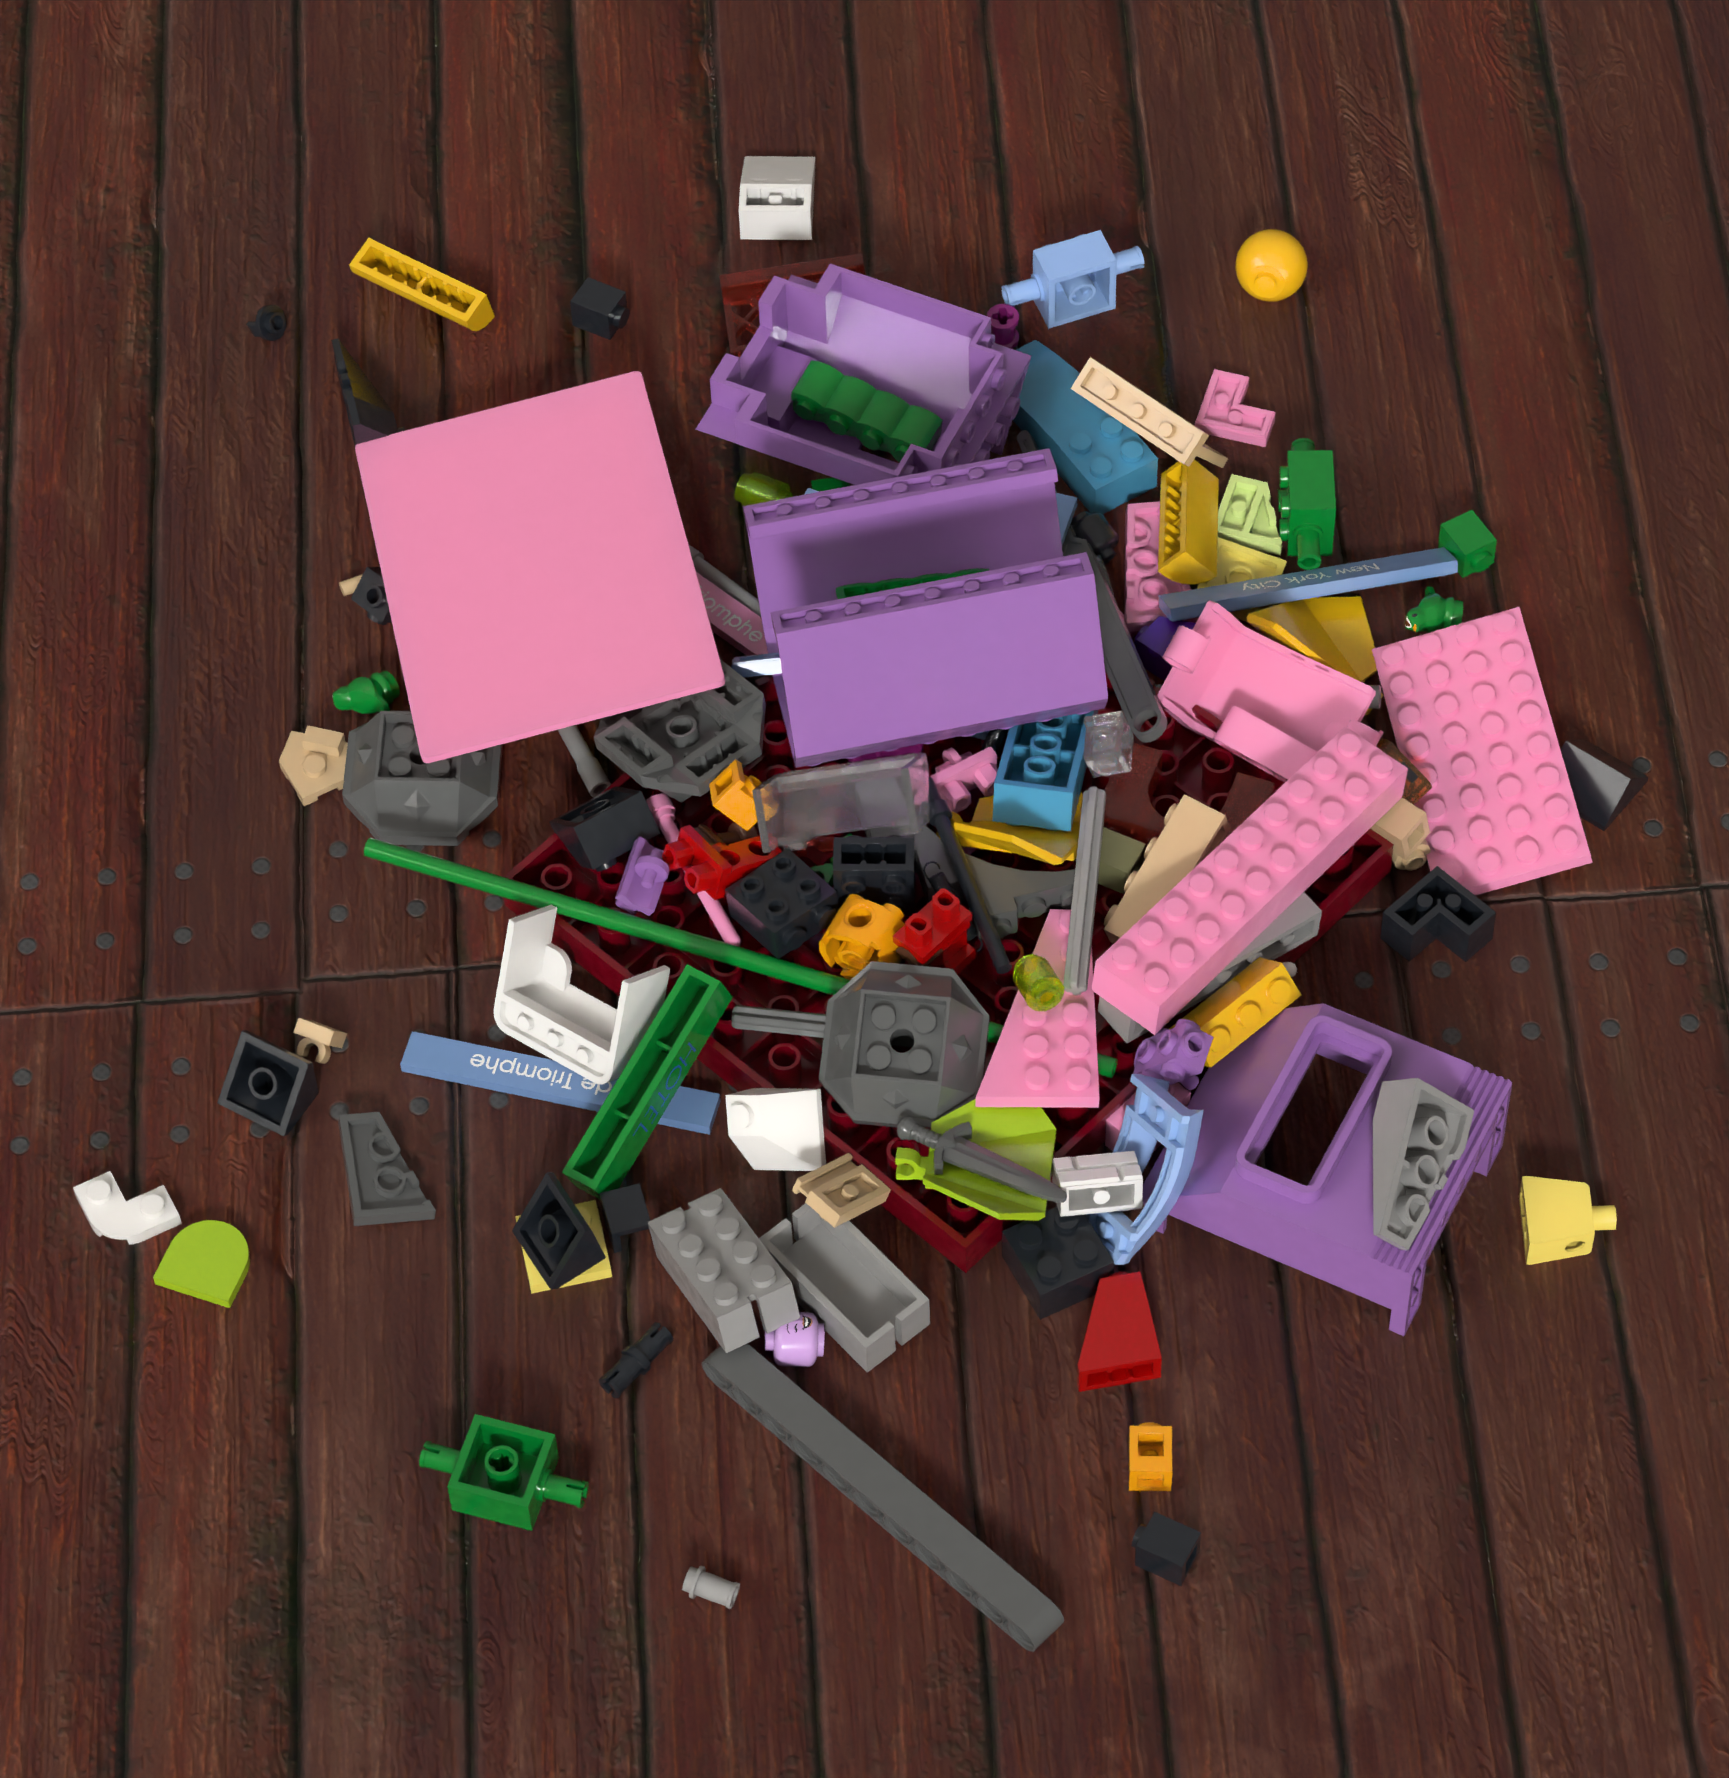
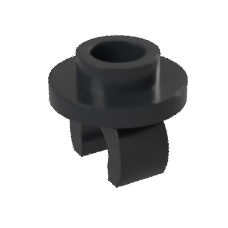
M265 305L257 311L256 321H249L246 325L255 337H261L266 341H276L283 336L287 321L284 311L279 306Z

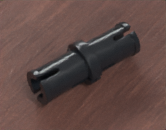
M654 1322L633 1346L628 1345L621 1351L622 1357L599 1379V1384L606 1393L609 1394L614 1390L611 1393L612 1397L619 1398L622 1392L640 1374L645 1375L651 1369V1362L674 1341L672 1334L665 1326L659 1331L658 1329L661 1327V1324Z

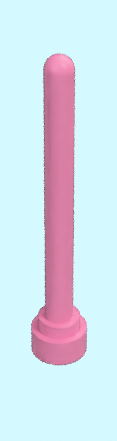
M664 793L651 796L646 802L658 828L668 843L677 841L679 830L674 823L676 809L669 796ZM706 891L697 893L723 941L740 946L741 939L719 900H714Z

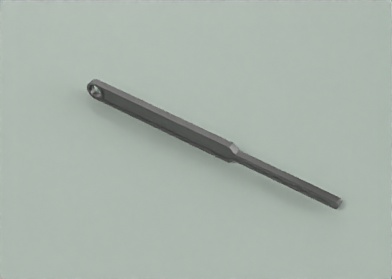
M1023 430L1017 435V441L1022 453L1039 450L1034 438L1027 430ZM1070 524L1062 546L1063 556L1087 552L1095 576L1105 671L1133 734L1141 742L1155 741L1165 732L1167 718L1095 553L1086 539L1077 538ZM1151 717H1157V721L1151 729L1140 732L1141 726L1146 720Z

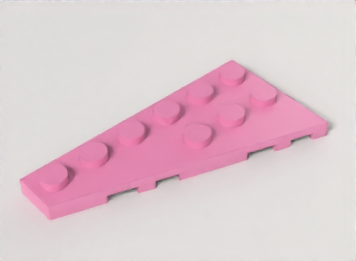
M1050 909L976 1095L975 1107L1099 1108L1094 992L1092 991V946L1087 990L1081 992L1080 995H1073L1070 992H1066L1063 988L1071 909Z

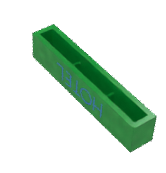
M688 964L686 965L562 1171L577 1188L600 1199V1193L620 1187L733 998L721 981Z

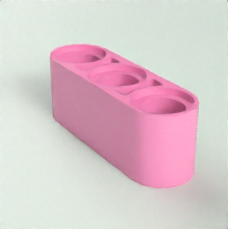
M1232 706L1213 737V740L1224 749L1283 782L1290 779L1317 753L1311 747L1236 706Z

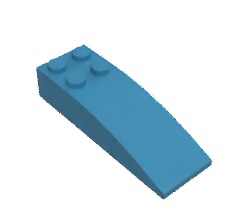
M1037 340L1016 349L1031 355V360L1019 396L1020 407L1013 421L1022 431L1027 430L1031 434L1039 450L1050 448L1058 475L1090 513L1098 512L1104 514L1157 487L1158 458L1135 431L1070 389L1080 374L1076 369Z
M1098 710L1087 714H1073L1053 718L1046 722L1037 721L1009 728L994 782L993 822L1006 823L1012 826L1024 825L1045 828L1051 831L1062 830L1071 832L1091 750Z

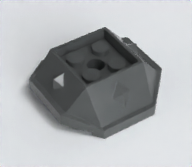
M720 659L725 677V684L723 686L601 718L599 728L594 735L595 745L601 753L642 787L657 789L682 803L692 795L701 797L710 791L709 784L735 759L741 762L742 768H744L762 755L766 710L764 693Z
M380 711L369 722L349 731L342 792L343 802L355 817L370 830L371 835L375 839L394 845L458 846L469 835L470 830L480 824L498 807L503 744L432 763H424L421 759L411 711Z
M871 961L828 1000L819 1082L855 1124L897 1127L903 1118L912 1117L920 1126L931 1130L932 1122L976 1099L984 1078L990 1016L953 969ZM900 1036H908L914 1040L913 1047L905 1053L896 1052L892 1048L894 1040Z

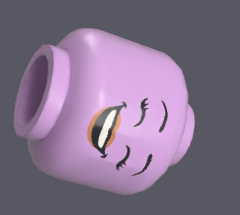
M799 1312V1319L787 1323L768 1334L765 1332V1351H773V1360L777 1365L810 1367L815 1363L817 1357H823L824 1323H818L813 1313Z

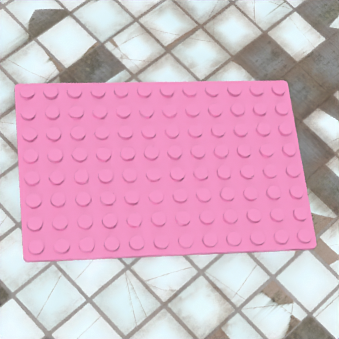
M641 372L625 373L394 433L355 446L418 747L424 763L444 760L719 688L725 684L724 673Z

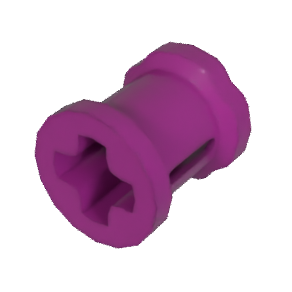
M998 304L991 307L987 312V316L991 317V334L995 335L994 343L1013 349L1019 343V334L1015 329L1019 323L1018 311L1008 304Z

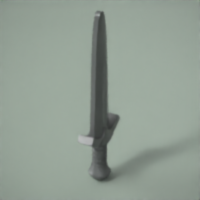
M912 1117L903 1118L897 1126V1135L901 1140H915L935 1150L934 1175L943 1174V1161L1045 1200L1063 1203L1067 1199L1066 1192L1056 1184L969 1141L968 1139H972V1127L969 1122L957 1125L946 1131L943 1135L936 1134V1132L920 1126Z

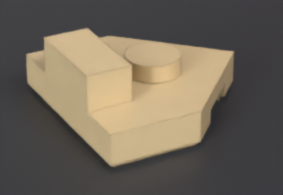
M307 726L305 733L291 731L279 759V764L285 777L289 779L297 792V796L303 806L317 801L318 796L335 788L338 790L343 789L348 745L345 741L344 733L313 726Z

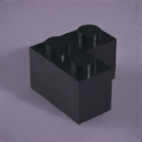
M1436 866L1383 912L1380 939L1409 962L1435 939L1439 940L1466 962L1493 939L1496 912L1440 867Z

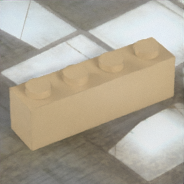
M1185 794L1179 804L1174 803L1169 808L1164 819V825L1166 826L1158 838L1153 837L1147 845L1144 853L1145 861L1138 872L1133 871L1128 877L1124 886V892L1126 893L1119 905L1114 904L1106 914L1104 931L1110 942L1115 943L1223 842L1230 830L1226 815Z

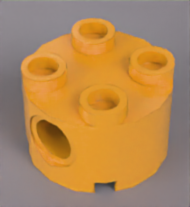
M849 894L819 941V951L831 968L836 962L843 968L840 975L850 980L871 961L900 964L903 958L895 951L899 946L893 943V935L905 925L902 921L904 914L895 905L886 903L882 906L865 900L857 894Z

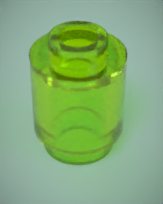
M757 472L752 474L744 473L740 477L735 489V499L741 502L742 506L793 497L788 483Z
M1030 954L1017 961L1014 966L1013 981L1027 1005L1035 1011H1047L1055 1007L1063 998L1064 986L1048 960L1038 955Z

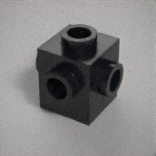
M366 567L351 599L368 611L366 615L372 621L381 625L392 623L381 568Z

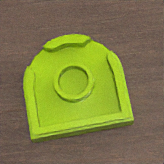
M205 1220L187 1226L170 1243L153 1276L155 1285L230 1308L250 1267V1255L246 1239L237 1228L222 1221Z

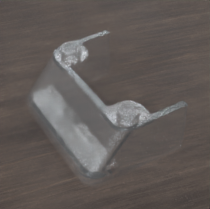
M913 753L784 772L773 775L752 790L763 853L771 852L783 845L784 850L787 848L791 851L807 848L806 841L816 836L890 826L891 829H899V835L915 834L922 832L923 827L930 822L929 768L926 753Z

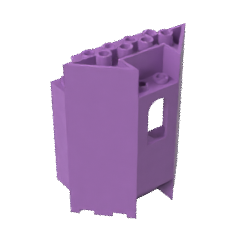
M829 264L818 283L792 274L788 280L777 276L772 278L758 301L759 328L741 357L726 353L710 378L712 403L696 430L853 485L989 460L990 451L1002 455L1012 420L1016 417L1020 407L1019 396L1031 355L994 343L995 335L991 334V317ZM811 360L819 361L832 366L843 375L856 377L867 382L876 390L894 394L909 405L919 406L933 412L943 420L942 432L932 449L933 451L910 444L900 463H896L860 450L863 444L856 437L835 434L823 422L805 420L799 417L793 410L791 392Z

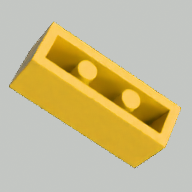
M1259 957L1182 1019L1197 1023L1200 1026V1030L1213 1037L1204 1066L1211 1068L1298 999L1301 993L1283 963Z

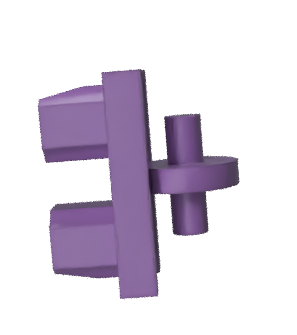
M640 836L633 844L615 897V904L631 914H636L640 911L650 916L656 909L670 868L662 860L664 850L653 847L646 839Z

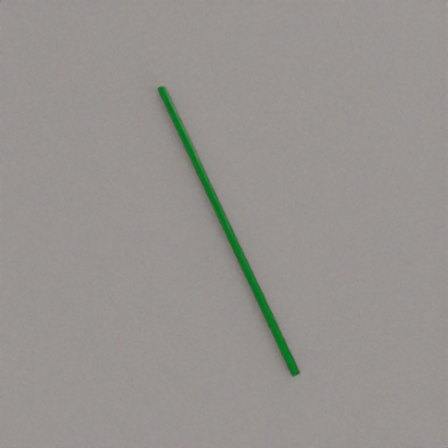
M371 837L367 840L364 847V856L537 908H543L552 904L557 907V914L826 994H836L850 981L847 978L777 959L776 957ZM990 1021L988 1042L997 1044L1004 1025ZM1097 1053L1098 1074L1113 1078L1118 1059Z

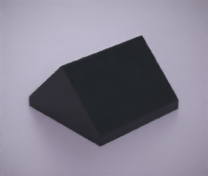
M1585 739L1566 740L1561 748L1579 816L1605 831L1648 782V776Z
M242 1030L217 1103L282 1136H287L319 1094L313 1063L247 1030Z
M547 1172L512 1232L550 1290L558 1289L601 1262L606 1256L591 1228L555 1174Z

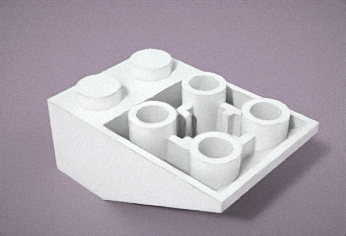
M745 156L739 196L740 239L812 240L815 157Z

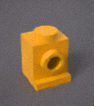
M737 759L709 784L712 805L746 831L757 822L765 820L772 810L773 804L766 799L767 791L765 786L756 777L744 775L742 763Z
M1154 1422L1142 1423L1139 1426L1130 1425L1129 1491H1171L1172 1426H1161Z

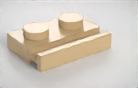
M849 1153L797 1178L792 1189L795 1194L800 1192L807 1197L805 1203L834 1228L886 1202L891 1191L888 1186L862 1164L856 1166L851 1162L853 1156Z

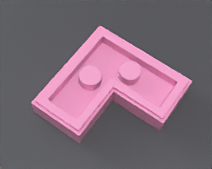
M1214 369L1195 421V426L1208 435L1266 447L1275 422L1276 412L1243 405L1249 387L1248 376Z

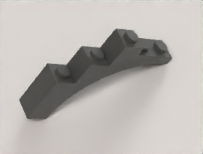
M894 775L855 783L856 806L866 837H888L892 835L914 837L915 873L918 874L926 904L936 894L923 872L925 864L930 861L937 862L941 869L934 863L928 864L925 868L928 878L939 872H944L960 903H966L967 900L942 840L919 820L905 801ZM965 854L1000 938L1018 932V918L1037 917L1049 912L1050 909H1071L1075 869L1057 872L1024 871L994 865ZM972 914V920H973L975 929H976V931H977V933H978V935H977V936H978V939H979V937H980V939L983 940V938H982V936H981V933H980V931H979V929H978V926H977V924H976V921H975V919H974V917H973V914Z

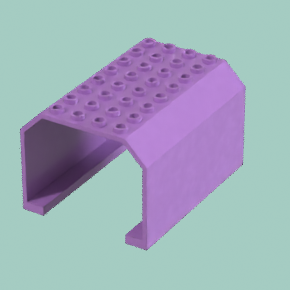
M1050 448L743 506L768 653L779 652L782 673L772 674L795 768L817 766L823 762L844 758L854 759L860 755L881 751L889 752L901 747L917 744H932L938 740L953 737H968L980 732L1009 729L1026 723L1046 722L1053 718L1073 714L1082 715L1105 708L1108 701V691L1094 571L1087 552L1063 556L1054 483L1058 482V475ZM974 568L989 569V571L842 599L836 598L835 588L847 584L876 583L887 579L914 578L934 573L951 574L956 571Z

